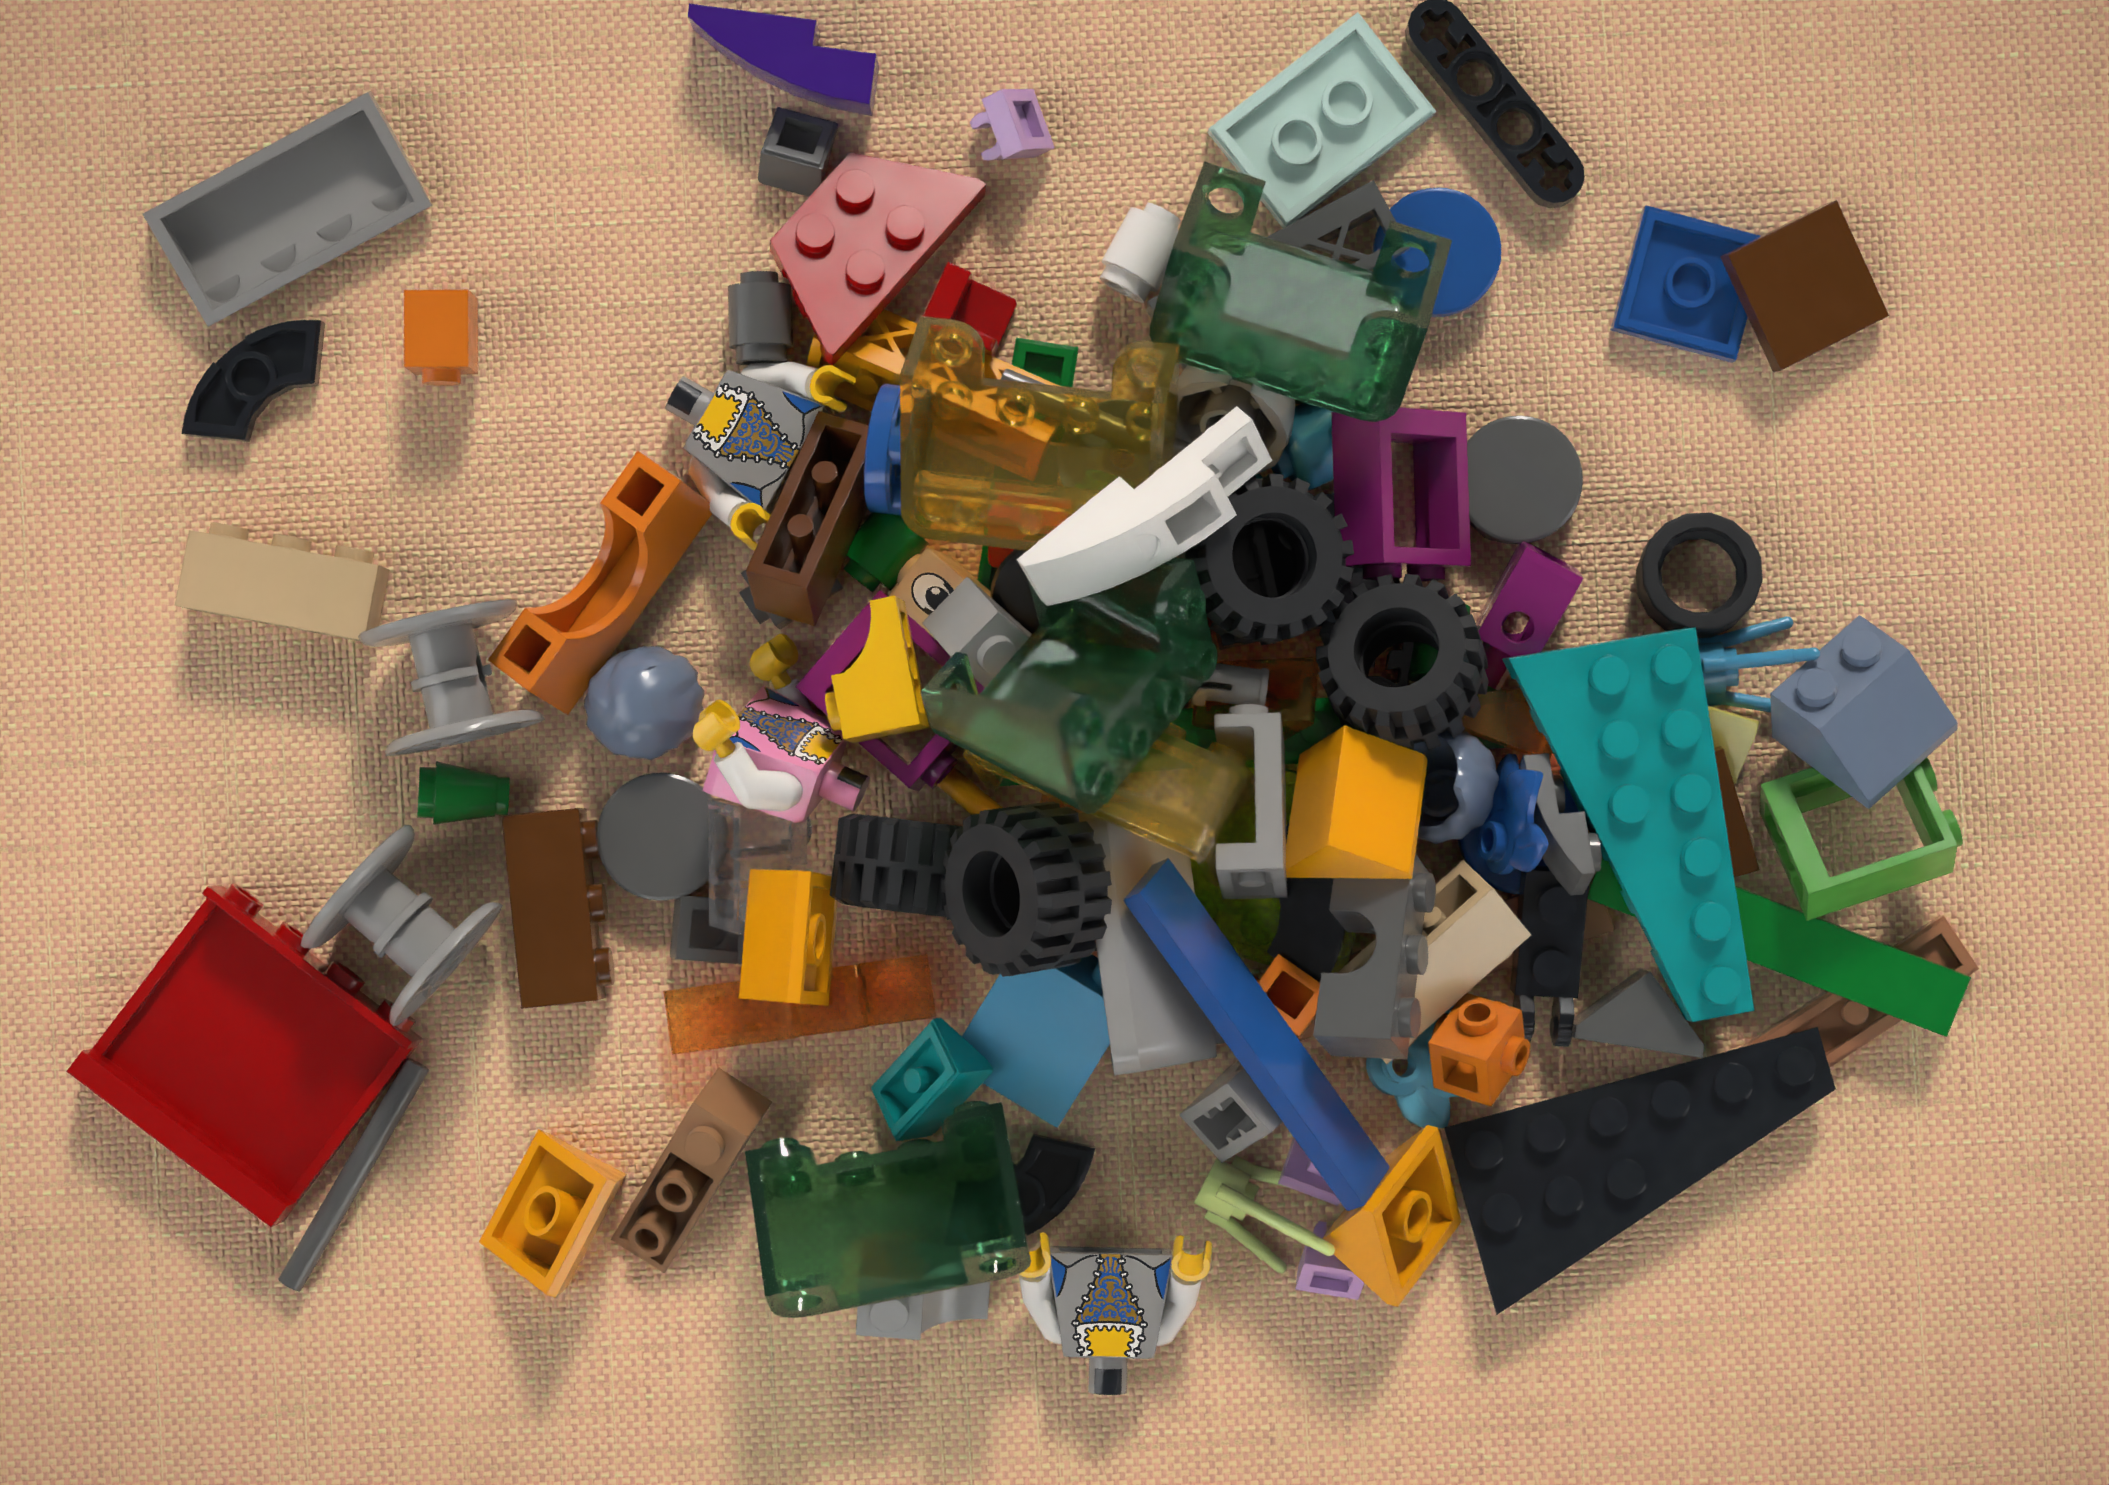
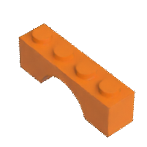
M638 450L600 502L605 517V533L598 556L588 573L576 587L559 600L541 607L524 608L488 658L489 662L530 693L569 715L587 690L590 679L607 662L712 515L709 501Z

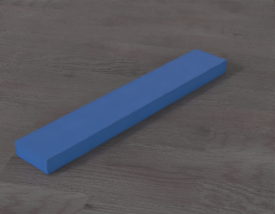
M1167 858L1153 864L1124 898V903L1344 1208L1350 1211L1364 1206L1390 1166L1171 860Z

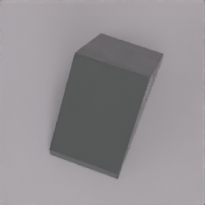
M1639 969L1574 1017L1572 1037L1575 1039L1703 1058L1704 1044L1652 973L1647 970Z

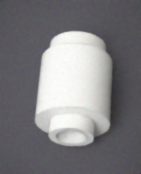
M1147 203L1144 210L1131 207L1101 261L1106 267L1099 279L1124 296L1144 303L1150 291H1158L1186 240L1185 235L1177 230L1181 220L1171 212L1153 203Z

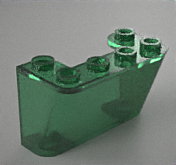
M1204 161L1173 244L1151 319L1149 336L1153 346L1162 355L1174 361L1214 374L1232 376L1233 380L1249 385L1255 384L1264 390L1358 420L1377 422L1393 416L1401 406L1425 339L1452 240L1390 220L1374 270L1371 271L1251 233V229L1266 181ZM1217 188H1229L1241 196L1244 207L1235 213L1221 212L1211 204L1209 193ZM1414 247L1425 253L1428 257L1429 265L1422 271H1406L1395 262L1393 254L1400 248Z
M1175 557L1153 570L1113 588L1049 606L1040 600L1028 580L1040 626L979 695L968 655L955 652L920 691L932 731L949 742L1086 814L1097 812L1105 803L1110 801L1115 790L1138 762L1146 757L1156 740L1170 723L1178 718L1184 706L1202 686L1203 682L1210 679L1215 671L1218 658L1217 648L1212 643L1205 610V595L1200 588L1194 560ZM954 683L956 684L957 690L950 689Z
M970 1101L956 1106L952 1111V1115L942 1122L941 1128L944 1141L933 1142L928 1139H915L902 1143L897 1147V1150L876 1154L852 1151L839 1155L835 1158L834 1162L818 1164L815 1153L810 1147L800 1145L799 1141L793 1138L773 1139L764 1143L759 1149L745 1151L764 1294L771 1311L781 1317H807L1001 1280L1024 1272L1030 1266L1031 1257L1012 1140L1002 1102L989 1104L984 1101Z

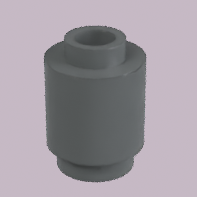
M750 271L740 273V283L728 286L729 348L736 350V364L750 365L754 363L787 362V349L793 347L791 285L779 283L777 272Z

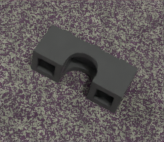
M1416 853L1412 879L1333 878L1330 912L1346 932L1375 934L1376 947L1368 962L1355 971L1349 973H1321L1313 1036L1331 1056L1407 1059L1410 1038H1416L1419 1034L1421 1008L1419 1000L1415 998L1417 975H1424L1428 965V943L1422 932L1425 912L1430 913L1434 908L1436 886L1433 874L1428 872Z

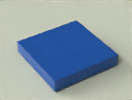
M1645 205L1641 212L1610 331L1730 363L1735 362L1748 317L1720 256L1760 237V235Z

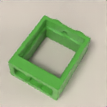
M1927 757L1896 784L1924 847L1833 877H1829L1802 813L1852 796L1813 767L1761 784L1759 812L1806 921L1953 873L1957 847L1963 844L1962 834L1953 812L1950 809L1942 811L1933 793L1937 791V780Z

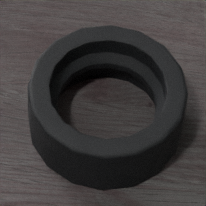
M1687 513L1665 523L1644 547L1636 568L1637 595L1647 615L1665 631L1696 627L1697 638H1711L1733 628L1754 605L1763 582L1761 556L1751 536L1733 520L1713 513ZM1704 539L1718 544L1730 555L1736 568V585L1732 596L1723 606L1710 612H1691L1680 608L1668 597L1662 585L1661 568L1666 555L1676 545L1687 540Z

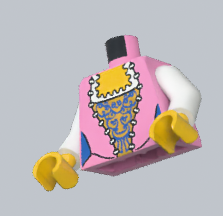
M781 633L756 649L751 655L749 664L754 675L762 681H771L774 689L763 685L738 715L723 700L714 701L700 713L699 721L693 729V739L701 749L705 751L714 750L702 791L741 804L748 809H756L795 823L805 822L823 798L855 811L864 797L870 777L840 764L847 741L843 740L842 730L833 731L829 721L816 714L812 710L807 697L795 687L799 680H791L786 670L798 661V650L790 637Z

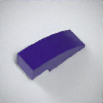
M689 4L687 16L693 30L722 55L755 77L794 96L832 109L873 116L879 73V63L875 53L819 46L820 31L816 20Z

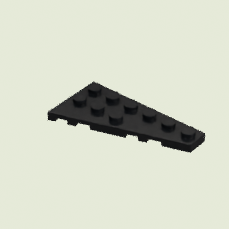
M1818 1027L1445 1127V1134L1496 1315L1836 1090Z

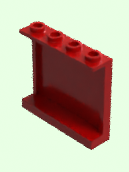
M234 883L228 889L222 885L207 886L202 892L206 900L94 1047L81 1051L66 1072L268 1226L273 1227L284 1222L400 1070L406 1058H409L423 1038L411 1030V1027L416 1022L411 1016L399 1025L393 1026L389 1020L393 1002L384 999L381 1005H378L362 993L360 989L365 982L352 970L335 960L328 967L311 954L309 948L300 946L304 935L302 932L286 922H282L279 928H277L261 916L259 911L262 909L263 904L248 891Z

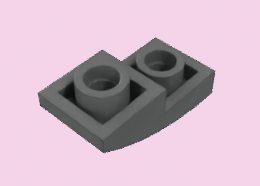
M1549 753L1523 755L1519 764L1520 770H1535L1543 773L1534 810V824H1537L1542 829L1549 844L1542 859L1570 895H1582L1595 872L1601 869V847L1598 835L1596 833H1588L1585 812L1563 813L1565 810L1564 783L1560 774L1552 775Z

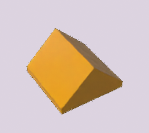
M1345 725L1299 754L1286 843L1287 878L1412 879L1428 761L1425 754Z
M750 869L738 999L829 1006L838 903L837 900L830 896L832 876L811 871Z
M1426 1125L1384 1158L1390 1168L1366 1204L1350 1211L1344 1209L1322 1237V1239L1334 1245V1255L1386 1304L1396 1307L1400 1305L1462 1222L1439 1128Z
M538 1129L479 1243L544 1294L556 1298L568 1287L627 1174Z

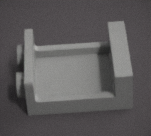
M1236 705L1229 708V714H1217L1214 716V729L1221 760H1255L1256 843L1216 844V872L1222 899L1288 898L1286 875L1285 744L1281 713H1268V708L1262 705Z

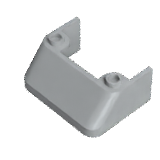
M1180 799L1078 813L1079 822L1087 821L1094 830L1093 840L1095 844L1101 843L1106 855L1103 860L1105 870L1110 871L1112 885L1108 886V897L1112 899L1111 914L1104 916L1107 929L1103 939L1096 940L1114 1076L1216 1058V1044H1222L1225 1041L1123 901L1153 864L1167 858L1171 860L1195 894L1189 851L1201 849L1196 811L1183 812Z

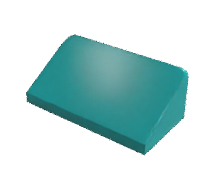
M935 1018L871 1086V1090L896 1141L923 1138L936 1133L991 1075L994 1069L981 1053L942 1018Z

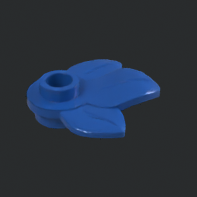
M1508 753L1496 768L1499 781L1493 796L1490 819L1483 824L1478 837L1479 854L1485 860L1488 869L1494 874L1503 875L1511 873L1514 869L1523 872L1533 870L1542 859L1549 845L1542 829L1537 824H1534V810L1543 773L1535 770H1520L1517 755Z

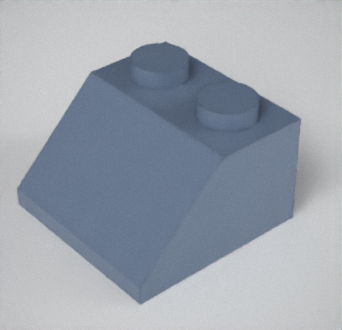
M1859 615L1819 650L1820 656L1818 659L1805 662L1770 693L1772 738L1866 808L1870 809L1957 730L1958 722L1910 651Z

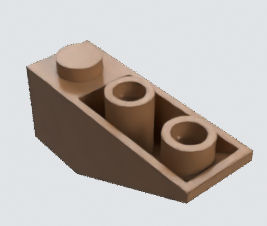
M718 1068L690 1106L611 1240L665 1273L745 1148L772 1101Z

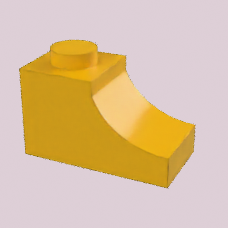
M895 595L870 600L871 622L866 644L857 660L844 673L831 675L834 692L825 694L826 710L832 730H842L843 740L852 743L929 728L905 601Z

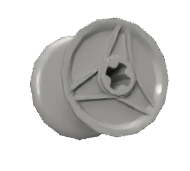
M495 600L443 609L387 623L360 633L358 638L366 646L383 647L410 643L418 679L411 682L413 692H421L430 728L393 740L386 748V756L411 754L466 743L525 728L545 720L543 715L536 710H517L493 714L485 677L490 676L492 670L490 664L482 666L474 628L509 617L516 610L517 600Z
M404 825L390 835L354 870L314 918L303 935L300 945L309 949L320 947L333 938L348 923L354 926L368 940L375 943L372 948L375 950V954L380 958L387 954L391 960L412 977L391 1007L389 1020L393 1026L399 1025L412 1015L452 974L487 932L503 906L496 902L483 904L455 929L429 906L433 900L429 894L423 892L417 896L394 876L393 873L412 847L415 833L411 825Z

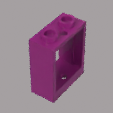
M1372 406L1331 412L1335 516L1342 513L1348 526L1341 529L1340 533L1343 541L1352 540L1354 550L1353 555L1346 557V567L1363 568V580H1378L1377 577L1390 574L1393 579L1402 578V570H1406L1407 574L1419 575L1422 582L1432 581V579L1435 581L1445 580V568L1471 566L1466 413L1391 406ZM1391 442L1413 444L1416 547H1395Z
M879 590L871 600L885 598L889 595ZM870 602L795 686L826 715L825 694L834 692L831 675L844 673L857 660L866 644L871 622ZM908 615L912 640L972 692L910 764L881 738L858 742L909 789L920 791L925 784L933 789L945 779L958 761L951 754L968 735L975 741L987 731L1000 713L994 705L1002 696L996 691L991 693L950 657L935 638Z

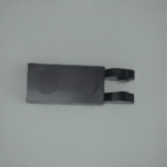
M1536 866L1529 872L1521 871L1517 918L1531 936L1513 951L1510 990L1514 994L1513 1007L1522 1010L1525 1039H1528L1529 1042H1531L1535 1029L1534 996L1553 997L1552 1018L1549 1028L1553 1046L1569 1047L1572 1040L1575 1015L1573 998L1578 999L1589 885L1584 894L1570 895L1558 882L1548 866Z

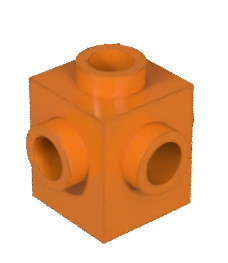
M1466 993L1457 1001L1449 1014L1445 1013L1438 1019L1432 1033V1038L1428 1042L1434 1088L1490 1107L1494 1104L1512 1076H1519L1523 1072L1530 1054V1042L1528 1039H1525L1522 1010L1499 1001H1492Z

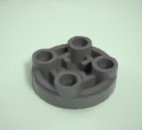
M1508 416L1486 424L1467 441L1470 525L1484 538L1506 544H1521L1523 541L1532 543L1556 532L1572 516L1582 492V467L1574 446L1555 426L1534 417Z
M671 773L646 774L622 785L604 806L597 827L599 855L611 878L631 894L649 900L677 899L681 895H689L712 879L718 869L726 846L725 821L718 804L711 794L702 791L703 787L695 781Z

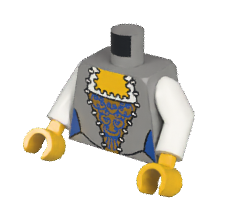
M796 362L754 363L745 367L741 373L727 370L714 393L685 376L679 380L672 391L665 409L694 425L683 447L692 456L689 462L688 473L699 494L710 502L711 513L729 526L734 535L750 549L755 551L758 545L753 540V532L759 525L768 523L770 514L779 499L818 411L828 413L824 405L838 412L846 410L847 404L835 399L834 392L836 387L844 381L852 384L856 383V378L832 365L816 368Z
M1044 1232L1039 1233L1041 1246L1038 1249L1024 1251L1018 1247L1017 1236L1011 1238L1012 1264L1014 1270L1019 1275L1023 1303L1044 1338L1053 1343L1062 1344L1063 1356L1089 1358L1088 1392L1098 1395L1126 1394L1128 1358H1154L1156 1346H1163L1173 1341L1196 1306L1202 1279L1207 1276L1211 1264L1212 1243L1206 1240L1205 1249L1202 1253L1190 1255L1182 1250L1184 1236L1181 1235L1176 1236L1174 1240L1173 1253H1171V1249L1050 1246L1049 1238Z

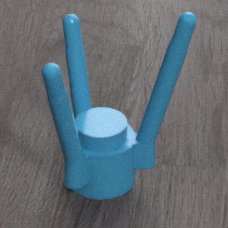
M1788 616L1765 621L1711 638H1697L1708 706L1728 705L1771 713L1770 698L1726 691L1728 686H1738V669L1816 660L1820 656L1819 649L1812 647L1737 655L1736 648H1727L1791 628L1794 622Z

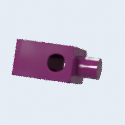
M1524 541L1517 545L1475 622L1487 656L1489 668L1485 669L1489 681L1488 686L1499 691L1509 675L1502 659L1541 652L1584 579L1577 568ZM1512 612H1523L1530 617L1521 633L1512 634L1502 628L1508 615Z

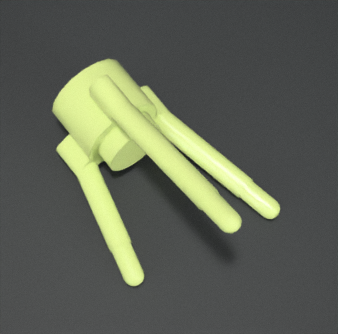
M1237 1155L1234 1157L1231 1165L1226 1162L1221 1163L1216 1158L1194 1201V1204L1207 1210L1204 1216L1205 1219L1224 1228L1278 1273H1284L1287 1270V1264L1231 1216L1243 1221L1247 1213L1326 1256H1332L1335 1253L1333 1244L1254 1201L1259 1186L1249 1182V1179L1283 1186L1278 1184L1282 1171L1254 1165Z

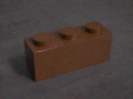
M818 411L746 569L755 609L816 626L868 509L864 494V461L869 425Z
M586 808L501 816L521 1009L598 1001L606 998L605 986L614 985L615 975L611 948H601L598 922H606L608 920V905L604 884H594L592 859L600 858L597 837L598 821L587 819Z

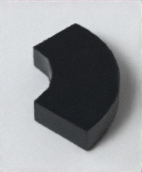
M321 320L287 321L270 325L245 336L243 341L231 348L216 363L213 362L200 379L188 403L181 434L191 437L250 442L256 419L273 399L294 388L319 386L325 323Z
M1289 823L1286 826V837L1288 836ZM1287 878L1288 898H1279L1281 904L1279 928L1267 953L1274 959L1280 954L1320 982L1321 973H1331L1335 967L1346 934V930L1329 910L1333 878Z
M1033 1134L1024 1156L1006 1174L985 1183H958L945 1247L978 1250L993 1249L1009 1245L1013 1237L1017 1236L1019 1241L1041 1229L1057 1217L1077 1194L1091 1166L1095 1146Z

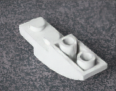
M1236 406L1164 466L1156 470L1138 487L1133 489L1119 476L1049 534L1040 539L1017 559L1040 600L1049 606L1113 588L1179 556L1234 518L1237 514L1228 496L1272 461L1253 420Z

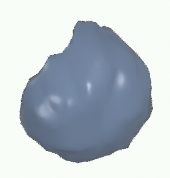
M642 646L620 652L610 658L589 681L588 693L584 699V708L587 713L586 725L596 739L614 755L648 760L658 758L669 750L678 748L683 741L693 735L694 726L699 721L700 713L704 710L702 705L704 689L698 684V672L687 658L674 655L671 651L659 646Z
M1466 730L1455 738L1448 731L1439 734L1438 737L1442 746L1429 751L1425 742L1414 744V751L1425 754L1428 760L1418 838L1421 840H1427L1435 844L1451 839L1461 840L1472 829L1482 826L1491 812L1494 792L1499 781L1495 759L1491 751L1478 738L1472 736Z

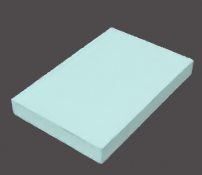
M1357 12L1208 128L1207 133L1280 226L1285 228L1305 217L1435 115L1436 110Z

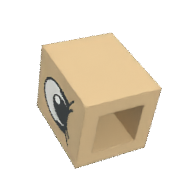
M927 547L922 554L913 556L904 564L898 574V585L889 596L895 595L905 601L907 614L933 637L922 622L966 577H969L989 596L990 590L951 556Z

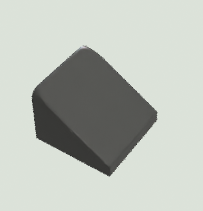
M777 107L760 153L759 182L810 197L824 180L838 130V123Z

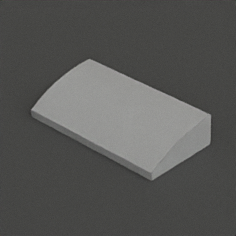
M369 91L143 213V216L209 327L429 208L432 204L375 97Z

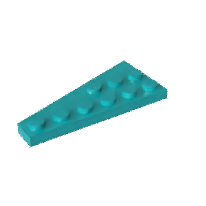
M1696 627L1503 658L1502 660L1511 678L1516 679L1531 708L1529 713L1538 731L1544 734L1560 766L1559 773L1579 812H1585L1589 832L1598 835L1601 855L1605 861L1609 862L1622 888L1620 893L1629 911L1635 914L1652 947L1650 952L1683 1017L1688 1021L1696 1022L1754 1011Z

